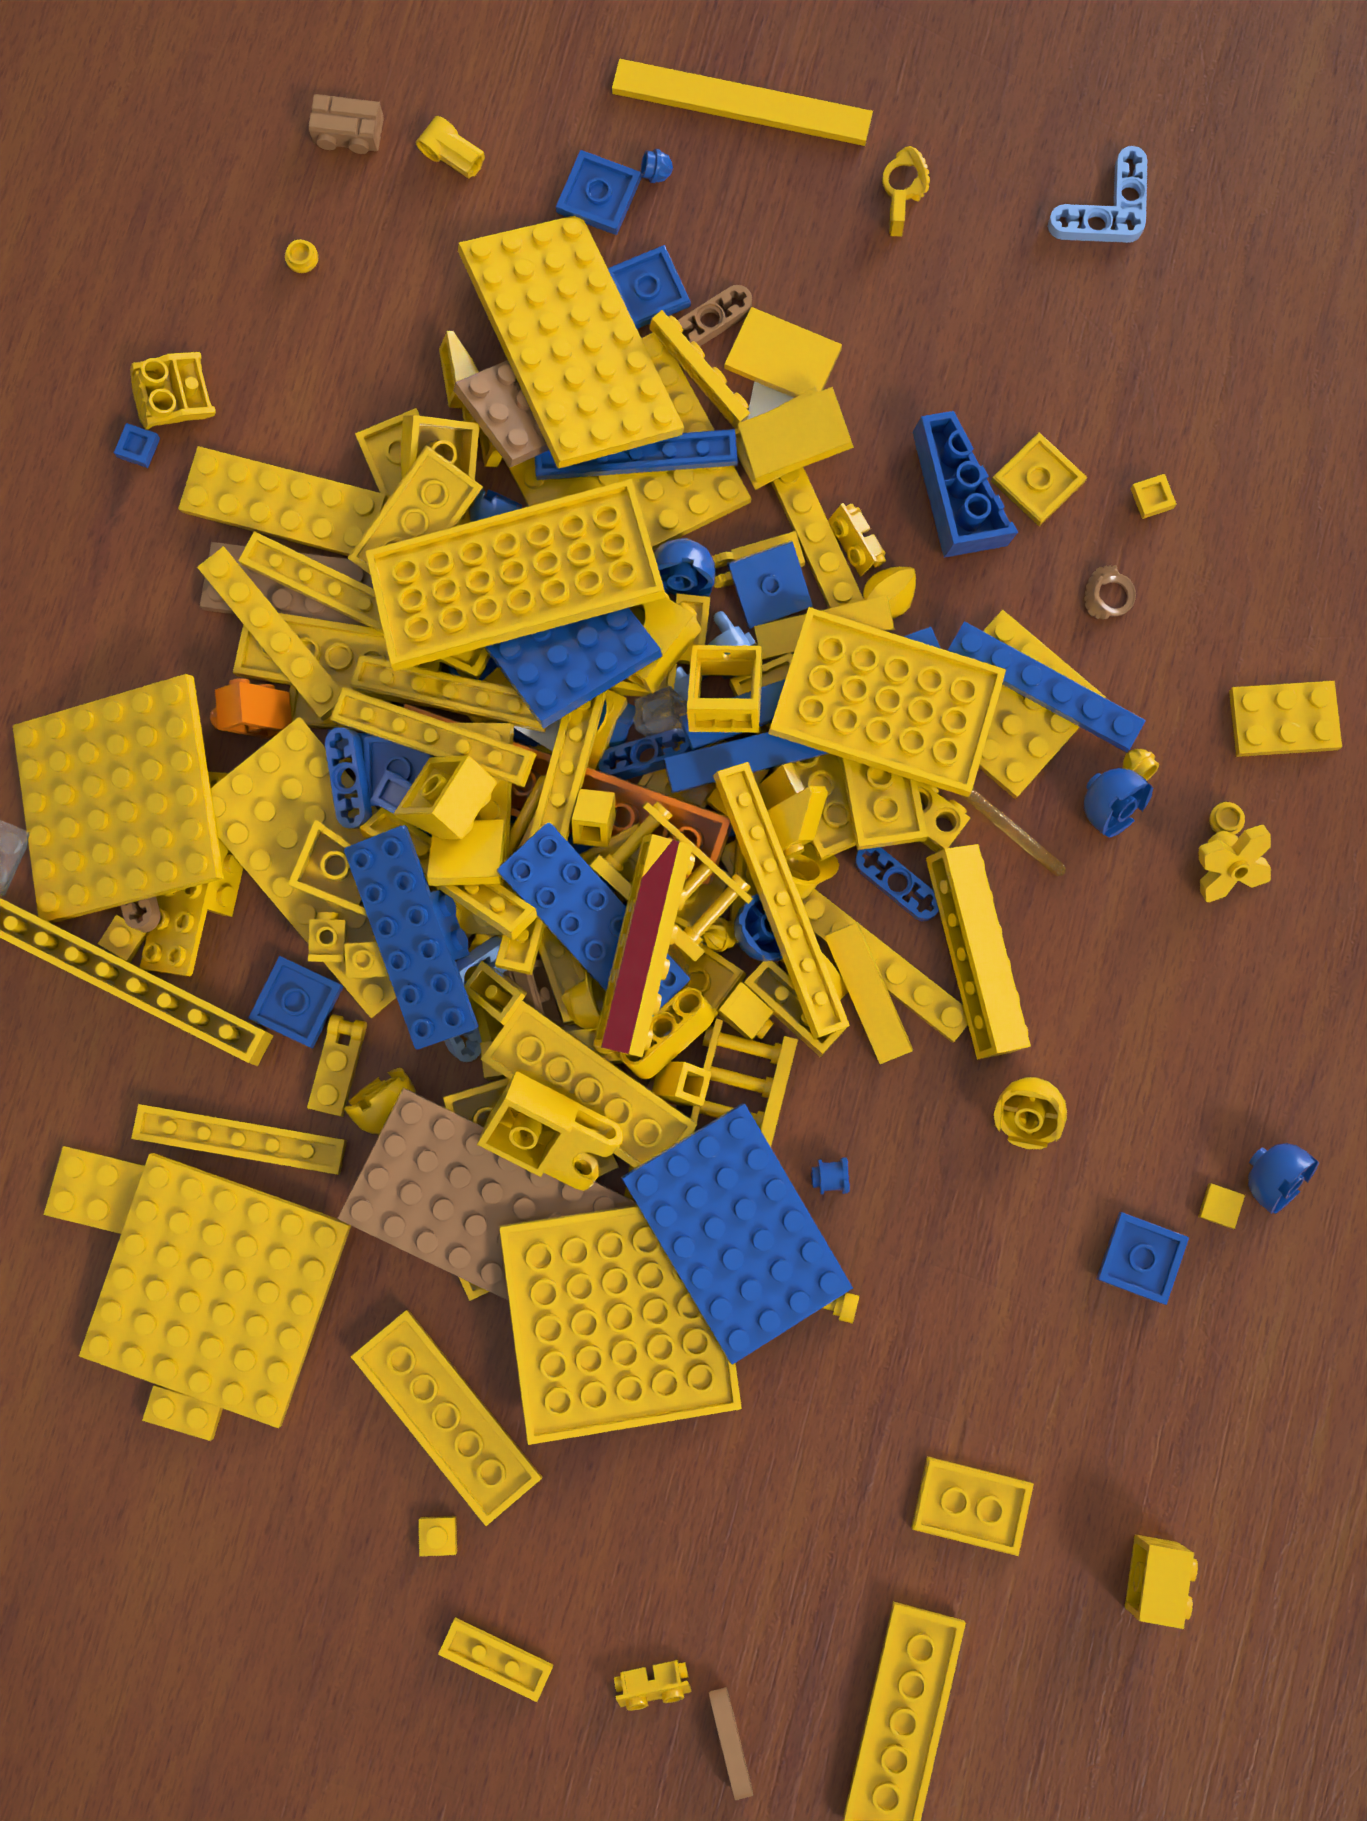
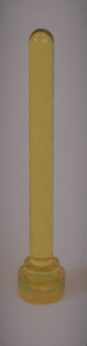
M974 788L969 797L962 796L1054 875L1062 876L1065 873L1066 867L1063 863Z

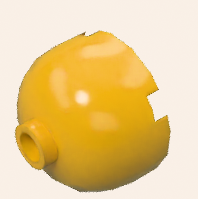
M402 1068L389 1071L388 1074L391 1078L386 1081H381L379 1077L373 1080L349 1100L351 1106H345L344 1110L359 1128L370 1134H380L403 1087L416 1093L410 1078Z
M1025 1077L1010 1083L999 1096L994 1111L995 1126L999 1132L1002 1129L1008 1135L1007 1140L1025 1149H1043L1047 1147L1048 1143L1053 1142L1055 1139L1057 1141L1062 1135L1067 1119L1066 1102L1059 1090L1049 1081L1037 1077Z

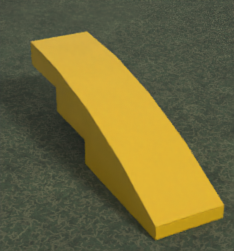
M447 331L439 348L448 405L452 408H462L464 422L477 423L453 390L457 381L474 375L479 371L454 331ZM479 426L484 466L498 467L502 456Z

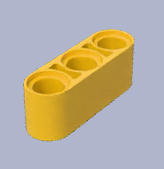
M685 988L679 991L659 1009L656 1016L652 1017L649 1029L653 1031V1038L649 1050H644V1057L637 1061L639 1056L620 1052L621 1060L637 1077L641 1079L652 1078L711 1025L714 1019L712 1006L700 991L695 988ZM698 1006L695 1011L690 1013L694 1007ZM671 1030V1032L667 1036L663 1037L666 1032Z

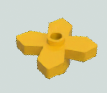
M1263 824L1244 830L1239 838L1228 831L1218 832L1209 839L1208 843L1199 847V861L1204 869L1209 871L1200 879V893L1206 902L1226 897L1237 881L1253 888L1271 880V867L1266 859L1261 857L1271 848V834Z

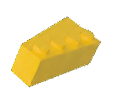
M315 819L288 885L368 917L344 849L351 844Z

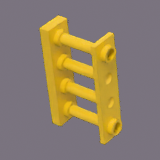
M646 801L642 807L650 815L612 856L608 854L604 859L598 853L589 865L628 900L632 882L621 874L625 869L622 865L641 846L643 836L651 835L661 824L676 837V841L693 845L692 853L702 863L684 882L683 889L686 890L685 902L712 872L728 885L723 893L691 927L687 925L682 930L678 926L675 944L696 962L705 952L699 945L703 941L701 936L738 896L749 904L753 898L747 891L751 887L736 873L730 878L668 821L673 815L658 801L653 806Z
M716 1018L714 1027L709 1026L705 1032L702 1045L709 1048L703 1069L712 1072L710 1077L712 1081L762 1093V1097L768 1098L765 1112L750 1113L771 1147L798 1039L784 1036L782 1044L775 1043L774 1046L722 1033L723 1020ZM717 1046L771 1059L770 1063L776 1064L774 1077H766L765 1080L712 1066ZM705 1100L703 1106H693L690 1119L697 1123L699 1114L719 1118L732 1110L733 1107Z

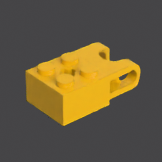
M516 1071L489 1114L477 1145L539 1177L545 1173L575 1189L585 1191L592 1187L599 1173L598 1162L589 1153L602 1157L612 1155L622 1143L623 1134L621 1127L614 1121Z

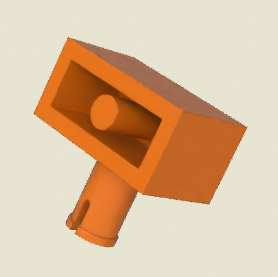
M233 679L229 681V685L215 689L216 708L210 712V721L218 730L270 739L292 723L290 692L277 690L272 684L254 685L250 684L248 679Z

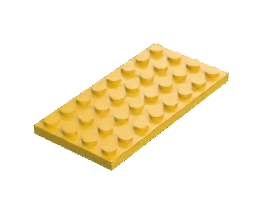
M570 216L459 242L458 253L558 469L683 434L684 426L583 219Z
M632 479L365 551L393 671L666 598Z
M299 716L210 788L217 837L308 944L309 919H317V912L339 913V920H347L346 943L376 942L368 917L288 885L315 819L351 845L366 840L362 836L360 828H345L338 822L325 746ZM344 770L341 776L342 784L346 788H351L355 782ZM344 794L347 799L358 797V794ZM371 806L372 816L378 811L375 806ZM353 808V810L348 811L350 818L360 815L359 808ZM429 886L430 892L436 891L435 886ZM329 930L323 931L320 935L321 941L324 944L331 943L333 933ZM324 962L370 1018H373L397 998L389 976L346 979L345 962Z

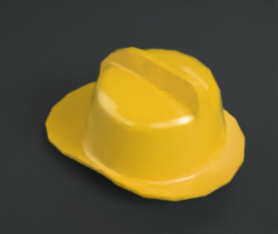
M805 844L803 846L805 850L802 853L791 858H785L801 899L808 897L819 883L833 877L839 868L838 859L835 855L820 861L811 844Z
M586 970L585 979L562 994V1001L574 1023L585 1029L596 1030L606 991Z

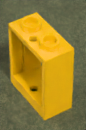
M692 645L687 701L689 732L759 733L762 646ZM702 675L752 676L751 699L700 698Z

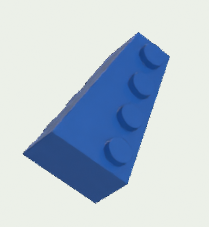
M949 411L921 416L912 433L944 558L1008 546L1018 531L1014 523L1008 520L1003 510L1005 506L999 495L996 496L987 480L989 476L983 465H979L972 452L974 448L955 412Z

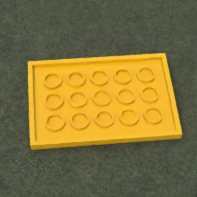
M808 607L768 734L969 797L973 789L1006 669Z

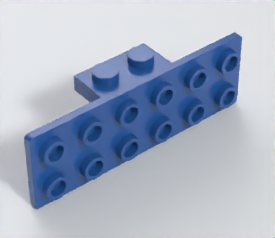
M546 823L497 868V872L522 900L536 908L538 918L606 991L627 903H622L614 894L615 888L592 870L551 823ZM668 953L666 959L670 961L669 971L664 981L661 980L658 994L661 995L660 1008L690 981L689 976Z
M407 826L396 827L346 847L344 852L415 1049H421L477 1029L478 1023L455 960L470 955L468 951V938L459 926L454 900L441 890L430 892Z

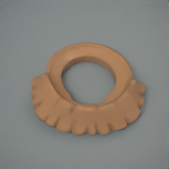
M1117 565L1099 567L1092 573L1088 580L1089 583L1086 585L1087 591H1085L1086 596L1084 597L1086 601L1085 606L1090 616L1104 620L1108 619L1109 616H1121L1133 607L1136 599L1135 587L1127 576L1118 572ZM1108 583L1121 585L1127 595L1123 607L1114 609L1107 606L1099 597L1100 587Z

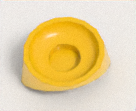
M891 567L877 572L865 584L863 590L864 600L887 595L892 618L903 615L910 608L916 587L915 569L911 567Z

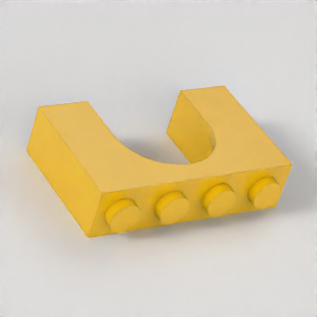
M666 593V598L635 606L645 612L643 627L660 647L662 657L627 677V679L651 694H654L702 630L696 619L697 613L684 602H680L679 605L670 600Z

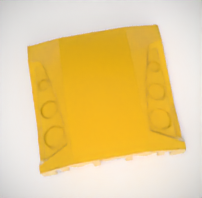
M200 352L166 354L158 358H149L142 362L132 363L130 368L132 392L139 420L145 430H149L157 425L206 419L215 416V407L210 403L202 372Z

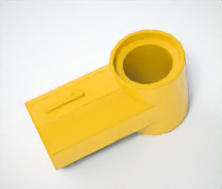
M435 116L416 140L418 149L426 157L434 162L442 160L468 179L472 176L475 177L485 159V154L482 150L459 136L454 126L440 116Z

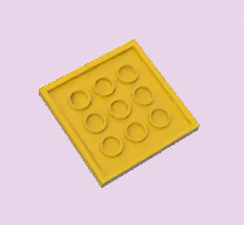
M1004 610L984 629L983 632L1106 698ZM1002 685L979 769L1016 799L1080 727Z

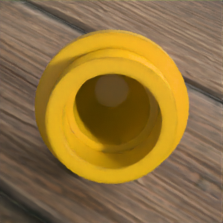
M1133 749L1126 753L1123 760V768L1133 770L1148 781L1157 771L1159 763L1154 760L1155 755L1152 752H1148L1145 749Z
M719 917L702 935L703 943L716 952H723L727 948H732L736 942L734 923L727 921L724 917Z

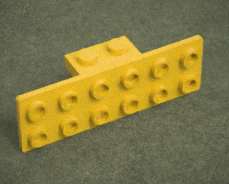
M208 772L210 788L229 773ZM219 838L218 843L224 879L156 896L160 910V921L156 928L147 933L140 963L141 969L192 976L207 911L232 917L243 866Z

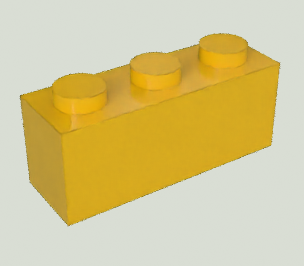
M763 961L744 982L754 994L774 1011L773 1015L819 1057L829 1049L846 1029L844 1028L813 1039L790 976L773 961Z

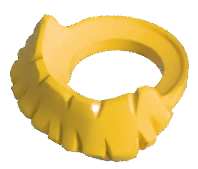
M912 146L904 147V149L896 154V158L886 166L882 176V183L890 197H892L894 188L889 184V176L899 166H913L918 172V176L914 179L911 186L904 189L906 190V200L912 198L915 201H920V198L924 197V193L928 191V184L930 183L929 170L927 169V164H925V159L916 148Z

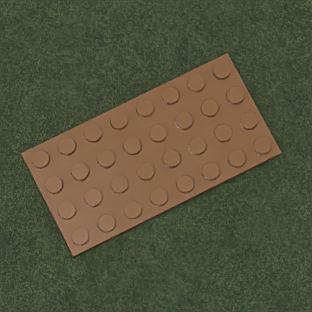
M403 1087L337 1219L508 1300L499 1226L637 1205L634 1200L596 1181L592 1187L581 1191L545 1173L539 1177L478 1146L477 1143L484 1128L483 1126Z

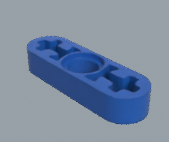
M338 727L332 729L325 739L336 818L340 825L345 828L359 829L372 816L361 739L356 731ZM343 738L348 739L349 745H346L344 749H339L337 742H341ZM352 758V763H339V759ZM348 768L352 769L356 775V781L351 788H346L341 781L342 773ZM344 794H358V797L347 799ZM353 808H359L360 815H356L355 818L348 816V811L353 810Z
M675 728L605 750L598 765L601 772L627 780L665 769L664 758L691 752V748L683 729ZM683 741L684 743L680 744V750L675 751L674 749L678 747V742ZM649 748L655 749V754L651 760L640 762V756L643 751ZM619 759L620 762L617 763L616 769H612L611 767L615 766V761Z
M881 847L858 851L855 858V867L862 876L913 918L919 921H928L935 917L939 908L933 889ZM873 853L877 854L878 859L876 862L883 869L886 863L892 866L885 872L882 880L876 877L881 871L875 866L864 867V854L867 856H871ZM899 873L906 878L907 888L905 890L895 892L889 888L888 878L892 874ZM913 885L919 888L914 893L918 898L923 900L929 897L932 900L929 905L933 909L931 912L926 909L922 913L917 910L919 903L913 897L909 899L908 903L902 899L910 893Z

